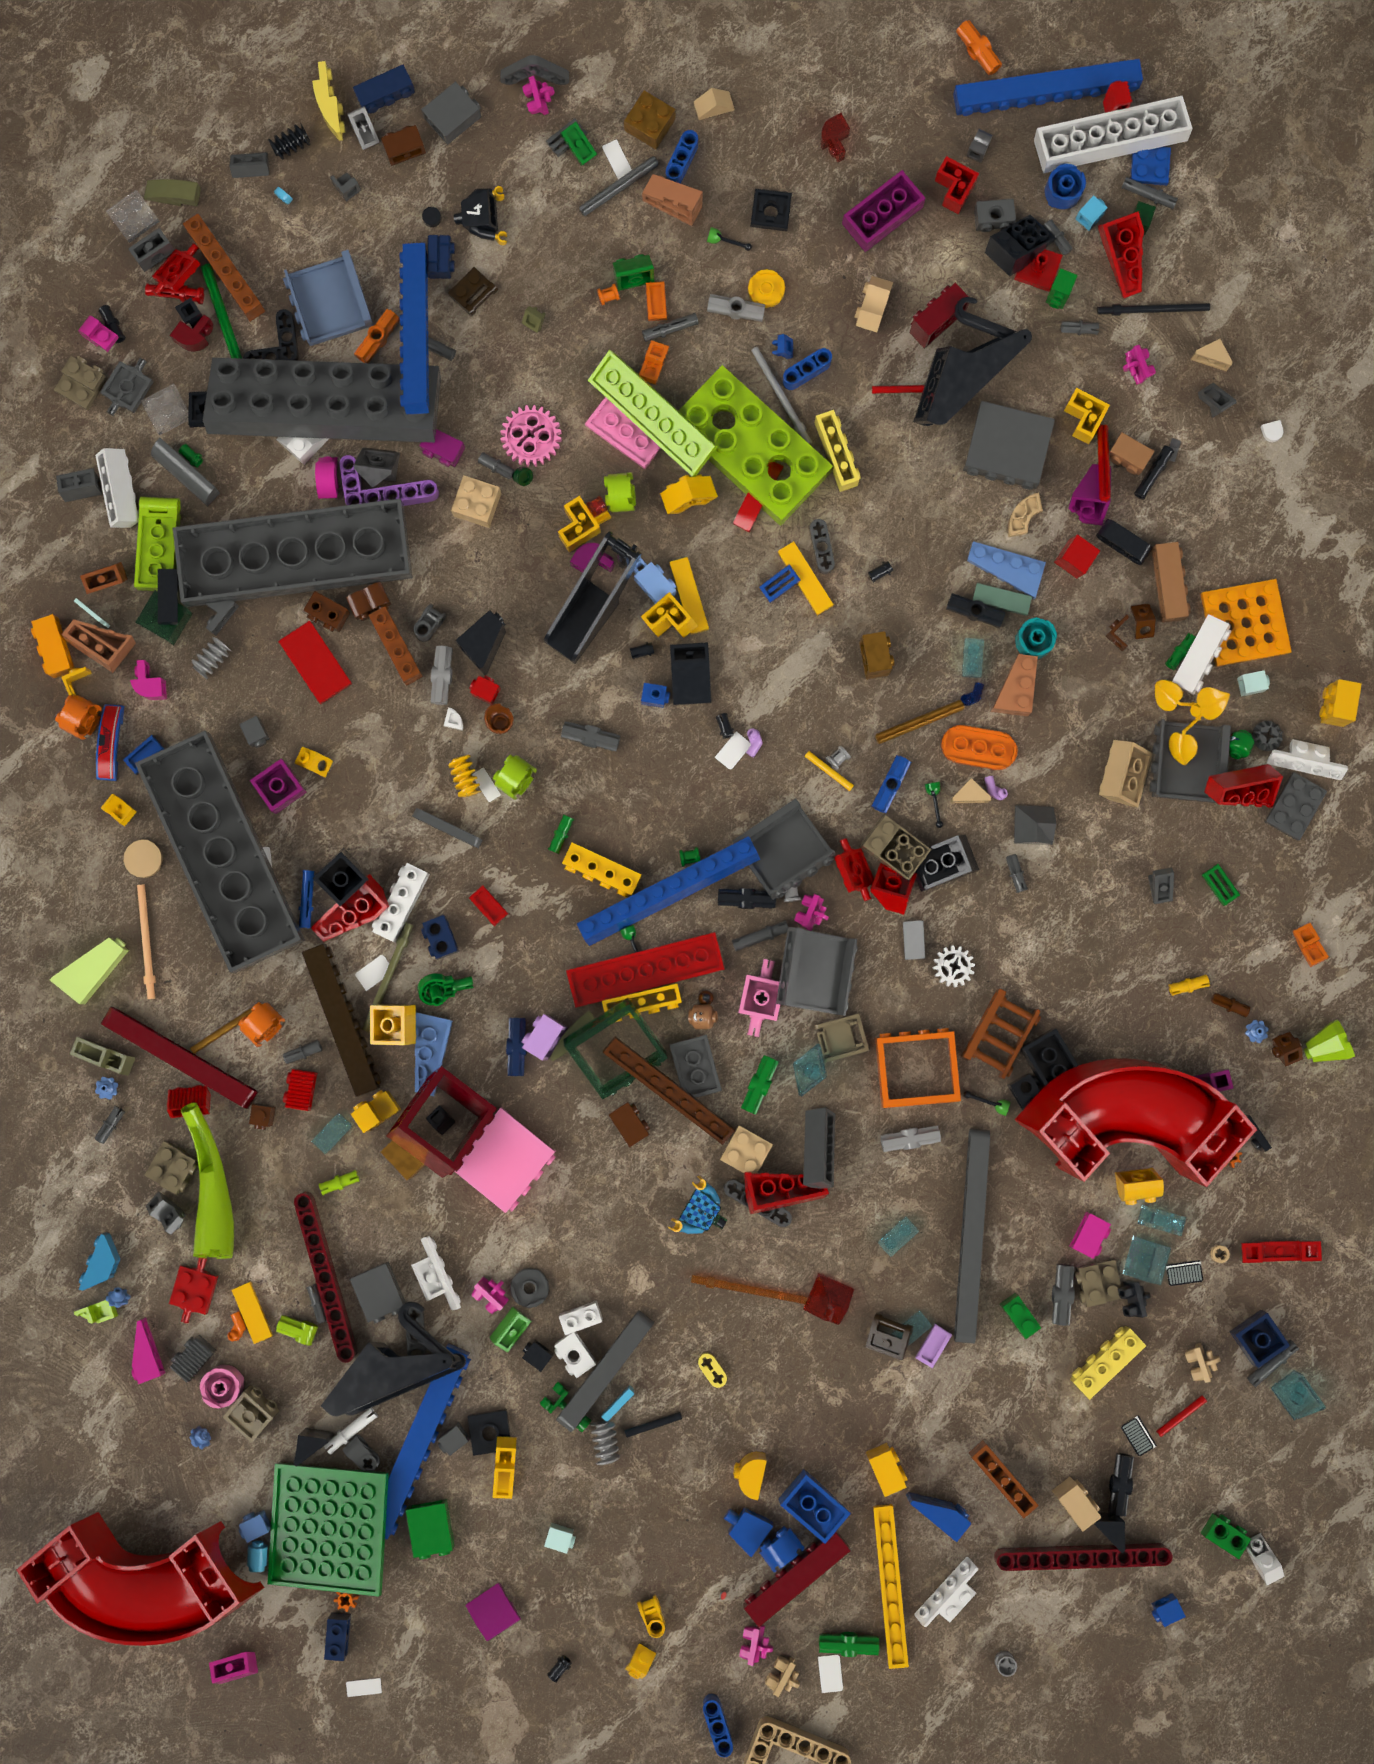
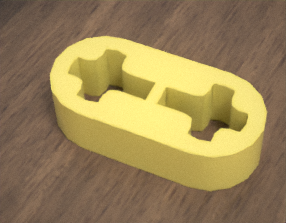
M702 1353L698 1359L700 1369L714 1387L720 1388L724 1386L727 1381L725 1371L711 1353ZM704 1357L712 1359L710 1361L712 1369L707 1365H702ZM713 1371H715L718 1375H723L721 1378L722 1382L719 1383V1381H713L715 1379V1376L712 1373Z

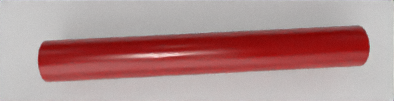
M925 385L872 386V394L922 393Z
M1203 1395L1160 1427L1156 1431L1160 1437L1164 1436L1205 1404L1207 1400Z

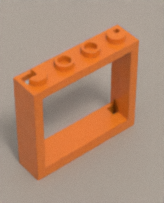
M949 1028L937 1029V1033H930V1030H920L918 1035H911L910 1031L899 1032V1036L891 1037V1033L880 1034V1038H875L882 1108L961 1101L954 1031L949 1032ZM948 1038L953 1094L889 1099L883 1043Z

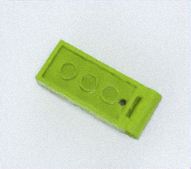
M140 497L134 579V587L137 590L158 591V569H177L173 528L180 527L181 502L179 498Z

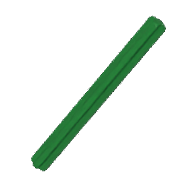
M208 263L201 266V270L231 358L242 359L212 267Z

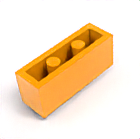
M52 614L31 621L33 626L31 632L38 642L37 651L44 660L42 664L44 672L53 678L69 674V671L75 667L67 642L62 636L63 630L59 618Z

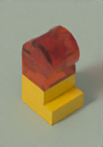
M600 495L595 500L586 503L587 508L599 525L611 519Z

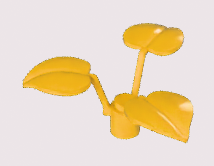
M1159 680L1155 684V699L1158 706L1164 711L1175 710L1177 704L1179 706H1191L1190 712L1195 717L1182 731V734L1175 732L1169 739V750L1174 759L1182 765H1187L1195 757L1198 745L1192 735L1186 734V732L1197 721H1200L1201 717L1208 720L1219 717L1227 706L1230 693L1206 687L1199 691L1197 703L1180 702L1179 700L1183 697V691L1180 686L1169 680Z

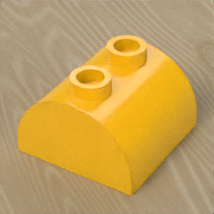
M1154 1168L1115 1172L1117 1191L1121 1201H1125V1204L1135 1205L1137 1200L1144 1199L1147 1203L1156 1202V1197L1163 1196V1179Z
M764 1452L748 1453L741 1459L740 1463L735 1462L734 1478L739 1480L742 1492L754 1500L759 1498L767 1459Z

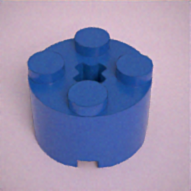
M1062 164L1056 167L1051 172L1045 185L1044 192L1049 206L1057 209H1069L1076 206L1086 186L1084 173L1080 172L1072 164Z
M783 1526L776 1532V1538L772 1541L768 1538L760 1545L761 1550L759 1553L771 1570L776 1572L777 1566L781 1569L798 1555V1549L800 1548L803 1551L805 1547L791 1528L787 1529Z

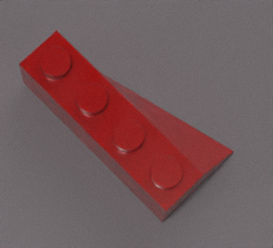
M1269 764L1211 775L1208 778L1204 792L1219 805L1236 806L1241 804L1242 806L1255 805L1256 807L1264 805L1268 808H1273L1283 775Z
M744 1173L745 1195L750 1214L822 1199L829 1195L828 1188H812L803 1185L804 1174Z

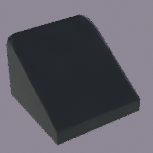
M440 1105L426 1118L430 1125L441 1135L455 1123V1120Z

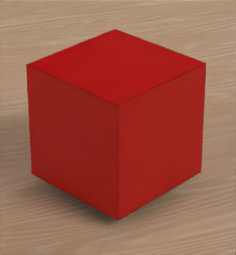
M1077 534L1068 540L1054 563L1077 579L1086 574L1100 550Z

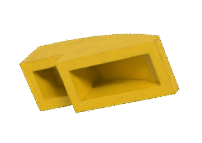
M497 1437L493 1498L512 1499L517 1437Z

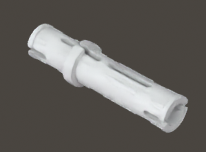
M368 1409L346 1428L337 1431V1435L324 1445L325 1449L333 1445L327 1452L330 1455L333 1454L341 1445H346L351 1437L375 1418H378L376 1412L368 1417L374 1409Z

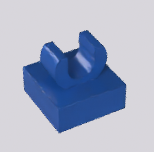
M785 334L778 335V340L772 342L774 346H778V350L772 351V354L783 356L786 359L793 358V339Z

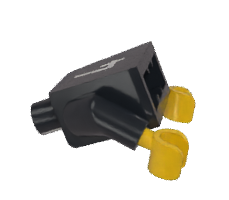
M497 186L494 190L491 188L475 189L466 199L462 200L461 212L454 214L453 217L455 224H462L470 234L481 239L491 241L496 239L498 244L505 245L507 241L501 240L499 237H507V233L505 231H500L498 234L495 233V231H498L496 200H504V194L497 193H502L503 188Z

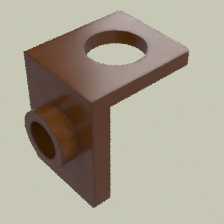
M1150 604L1131 606V612L1136 622L1135 639L1154 637L1156 618ZM1145 626L1150 627L1149 632L1140 633L1141 628Z
M1127 614L1120 621L1116 619L1109 626L1112 630L1106 635L1121 651L1126 649L1128 645L1114 632L1129 618Z

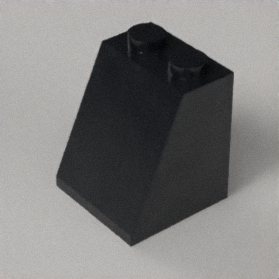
M491 610L456 639L459 648L484 675L488 673L506 633L504 628L506 624L503 622V618L497 612L493 614Z
M344 847L313 877V880L339 906L369 880L359 863Z

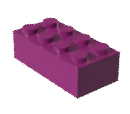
M901 170L844 214L842 225L864 252H867L921 210L926 198L904 171Z

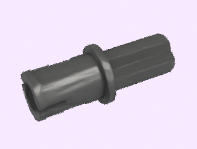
M1053 220L1047 221L1043 227L1055 237L1052 243L1056 244L1063 255L1070 253L1072 246L1064 237V232H1060Z
M1079 320V322L1063 321L1060 328L1062 333L1097 335L1099 331L1096 329H1099V323L1083 322L1082 320Z
M482 452L478 458V463L491 469L492 473L496 472L507 479L513 477L514 469L501 463L500 459L496 460L485 454V452Z
M1017 855L1007 856L1006 861L1011 873L1009 877H1012L1016 893L1028 890L1023 876L1024 871L1021 870Z
M319 1040L304 1046L299 1045V1048L284 1053L283 1059L286 1064L302 1058L307 1059V1056L321 1052L322 1046Z
M114 1106L108 1118L103 1120L104 1124L96 1134L95 1140L104 1144L112 1131L117 1129L116 1125L125 1114V1111Z
M314 1284L315 1293H313L312 1286L306 1287L311 1300L310 1307H313L317 1323L321 1324L327 1322L317 1284Z

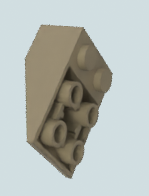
M887 815L879 818L859 846L907 880L912 877L931 851L929 847Z

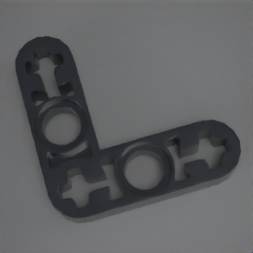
M282 309L276 314L279 347L250 350L244 354L243 359H251L252 356L255 359H261L260 355H262V359H266L268 354L273 353L276 355L275 360L298 361L299 353L293 315L289 310ZM284 315L288 318L286 319L288 327H285L283 321L280 320L283 319ZM291 333V340L283 341V334ZM287 347H290L292 354H294L291 355L290 359L285 356L288 355Z

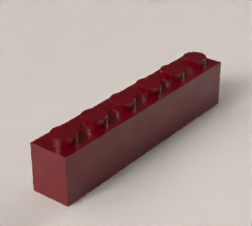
M838 1531L833 1534L826 1544L821 1540L816 1543H810L801 1556L798 1554L790 1561L791 1564L789 1566L779 1569L771 1581L766 1580L760 1585L759 1591L755 1594L753 1592L744 1599V1610L758 1627L763 1625L851 1551L849 1545Z

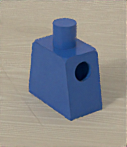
M745 1507L740 1514L729 1509L724 1516V1519L732 1524L728 1530L729 1535L750 1557L754 1555L773 1528L771 1520Z

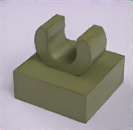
M529 306L525 310L522 324L538 333L541 330L546 313H540L537 311V307L532 308Z

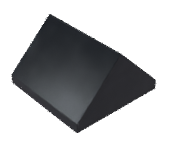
M305 1428L298 1435L294 1465L297 1467L326 1445L335 1434L331 1431Z
M1098 1512L1102 1518L1096 1521L1094 1525L1123 1553L1125 1551V1521L1119 1516Z

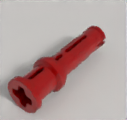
M146 284V296H156L152 292L156 285ZM183 285L177 292L170 288H164L159 296L156 297L180 299L182 302L192 298L194 302L202 305L205 293L203 287L196 289Z

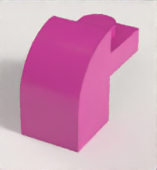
M90 315L78 330L85 339L95 346H100L107 352L119 338L117 334Z
M322 457L315 464L318 499L337 498L338 457Z
M137 660V666H135L134 671L138 679L130 680L135 692L148 700L167 699L166 681L161 677L150 678L149 663L145 660Z

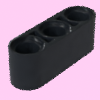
M1107 519L1096 534L1100 541L1138 565H1143L1153 550L1152 546L1111 519Z

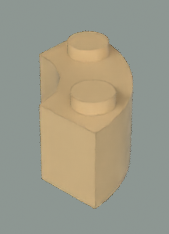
M872 276L870 282L865 283L863 293L866 295L862 307L857 308L854 317L858 319L856 326L874 332L878 331L893 282Z

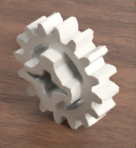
M951 946L950 951L946 947L943 948L944 954L938 952L937 955L940 958L933 960L937 963V966L932 968L938 971L934 976L941 977L940 983L946 981L947 987L953 983L955 988L958 982L963 986L965 985L964 979L970 981L971 979L968 975L974 974L971 967H974L975 964L970 963L973 956L967 957L969 951L961 952L962 947L960 946L957 950H955L954 946ZM954 954L952 959L944 960L947 955ZM961 957L965 960L966 966L962 964ZM956 962L958 969L952 972V967L949 965ZM941 967L945 968L946 976L943 974ZM956 974H964L961 978L954 980Z

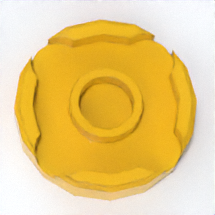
M765 269L756 272L749 280V297L755 303L765 304V308L774 307L784 297L785 283L783 278L773 270Z

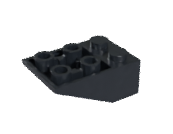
M1028 215L990 236L985 254L1008 276H1012L1024 269L1055 240V237L1033 216Z
M708 642L670 645L673 705L711 703Z

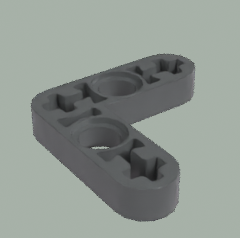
M530 55L503 68L500 71V81L503 84L512 85L535 74L554 84L566 85L569 83L570 72L539 56Z

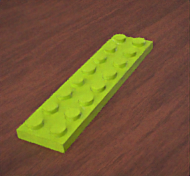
M612 350L607 352L588 379L598 391L692 477H696L717 449V445Z

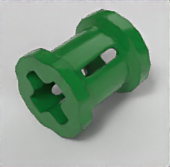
M695 847V850L689 851L679 850L682 867H685L686 864L700 861L698 847Z

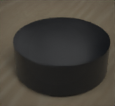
M435 207L426 208L422 213L424 224L428 227L438 226L441 222L440 211Z

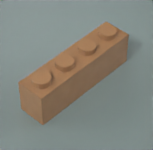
M1178 542L1156 544L1152 550L1161 621L1165 623L1185 620L1189 617L1191 608L1186 599L1188 587L1184 584L1183 578L1185 577V567L1181 564L1183 557L1182 548L1179 547Z

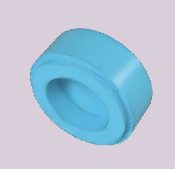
M277 187L274 191V194L287 205L293 200L280 187Z

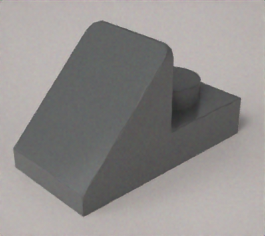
M1215 383L1208 385L1198 392L1199 399L1210 406L1212 417L1237 403L1236 399Z
M233 600L206 603L209 608L217 613L215 616L210 617L206 629L217 636L239 606Z
M1172 867L1153 871V874L1148 876L1153 903L1159 904L1173 901L1174 871Z

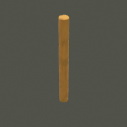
M253 1007L190 1048L192 1053H197L238 1026L239 1021L243 1017H248L253 1012L251 1011Z

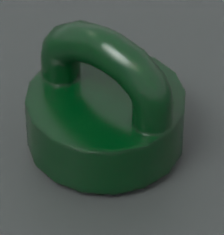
M525 466L517 468L513 475V481L521 486L529 485L533 479L532 471Z

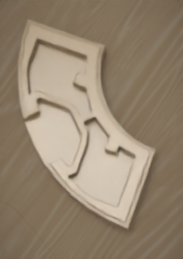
M1039 492L1024 498L1016 506L1008 523L1009 537L1027 534L1030 519L1043 511Z

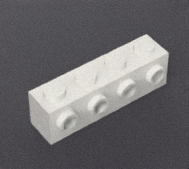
M103 448L95 456L110 527L131 528L138 523L139 511L136 507V495L132 488V476L129 473L125 449Z
M1209 614L1207 615L1172 682L1192 695L1196 691L1199 692L1204 684L1202 681L1204 675H1208L1213 667L1211 664L1214 657L1218 658L1222 650L1220 646L1223 640L1227 641L1231 634L1228 623Z
M409 863L400 868L398 873L400 877L397 883H393L389 891L391 893L387 900L389 907L380 917L374 920L372 932L396 943L430 875L429 873Z

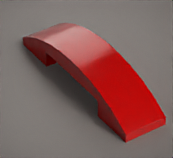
M776 462L769 463V476L777 480L784 466ZM747 493L733 522V525L747 532L751 531L762 508V505L750 493Z
M1321 1241L1241 1243L1242 1263L1322 1261Z

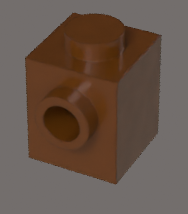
M253 1104L249 1124L254 1125L255 1129L266 1130V1127L273 1126L276 1107Z

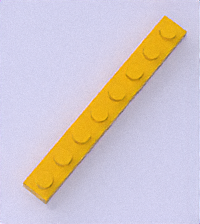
M892 1504L873 1506L888 1667L889 1669L909 1667L894 1510Z

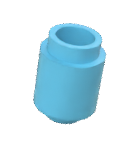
M253 1541L251 1545H248L247 1567H249V1572L265 1571L268 1545L264 1544L263 1541Z

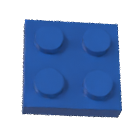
M1159 147L1132 153L1130 179L1142 184L1167 186L1169 182L1171 147Z

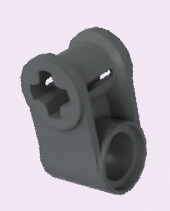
M429 604L414 626L417 639L422 642L429 641L436 630L442 625L447 614L439 612L433 608L432 604ZM421 628L428 629V632L424 635L418 633Z
M356 1435L343 1448L345 1455L361 1470L374 1471L380 1464L379 1455L360 1435ZM371 1458L373 1462L368 1466L366 1463Z

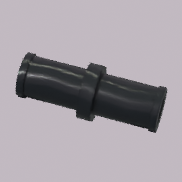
M109 305L101 306L98 312L105 322L104 326L118 335L119 338L115 343L123 342L126 337L119 326V320L114 317Z

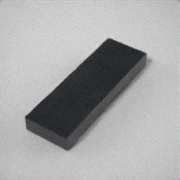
M158 569V625H178L177 569Z

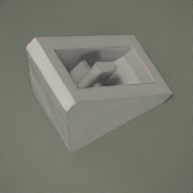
M364 106L347 114L363 150L379 143L377 134Z

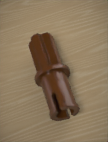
M1214 993L1211 998L1212 1003L1226 1008L1227 1012H1234L1245 1018L1250 1012V1006L1236 1001L1235 998L1229 999L1218 993Z

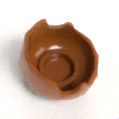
M499 703L490 705L487 708L484 721L486 727L491 732L505 734L512 728L514 717L509 708L503 707Z

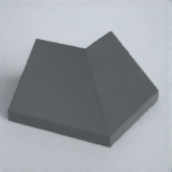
M1015 805L1014 844L1053 845L1057 824L1054 807Z

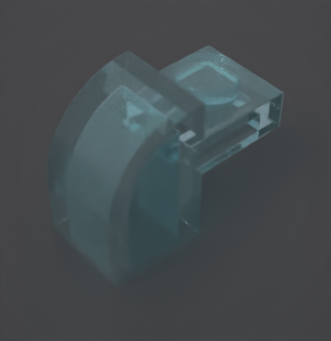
M1142 1205L1137 1224L1182 1236L1187 1217Z

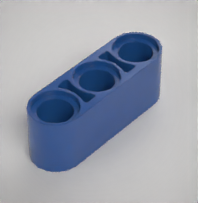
M687 130L682 134L666 167V179L681 184L698 149V135L695 131ZM692 140L694 143L687 144L686 141ZM683 156V157H685L686 159H685V160H679L678 157ZM677 173L678 176L672 177L670 174Z
M821 348L789 367L783 374V386L788 390H794L826 371L831 365V352L826 348ZM825 357L828 361L820 362L818 358ZM808 366L812 371L805 372L802 368ZM793 376L796 380L790 382L787 380V377Z
M708 1694L703 1699V1713L715 1751L720 1757H728L733 1751V1741L719 1697L715 1694ZM712 1702L717 1705L715 1709L707 1708V1704ZM720 1722L723 1726L720 1729H716L713 1727V1724ZM724 1741L729 1743V1746L726 1748L719 1746Z

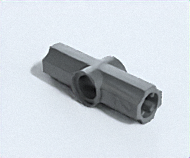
M566 721L561 733V738L580 742V744L587 747H599L617 752L621 737L617 734L601 731L600 728L594 726H582Z
M1057 1264L1055 1285L1052 1288L1053 1324L1070 1326L1071 1304L1074 1303L1075 1297L1073 1287L1074 1266Z

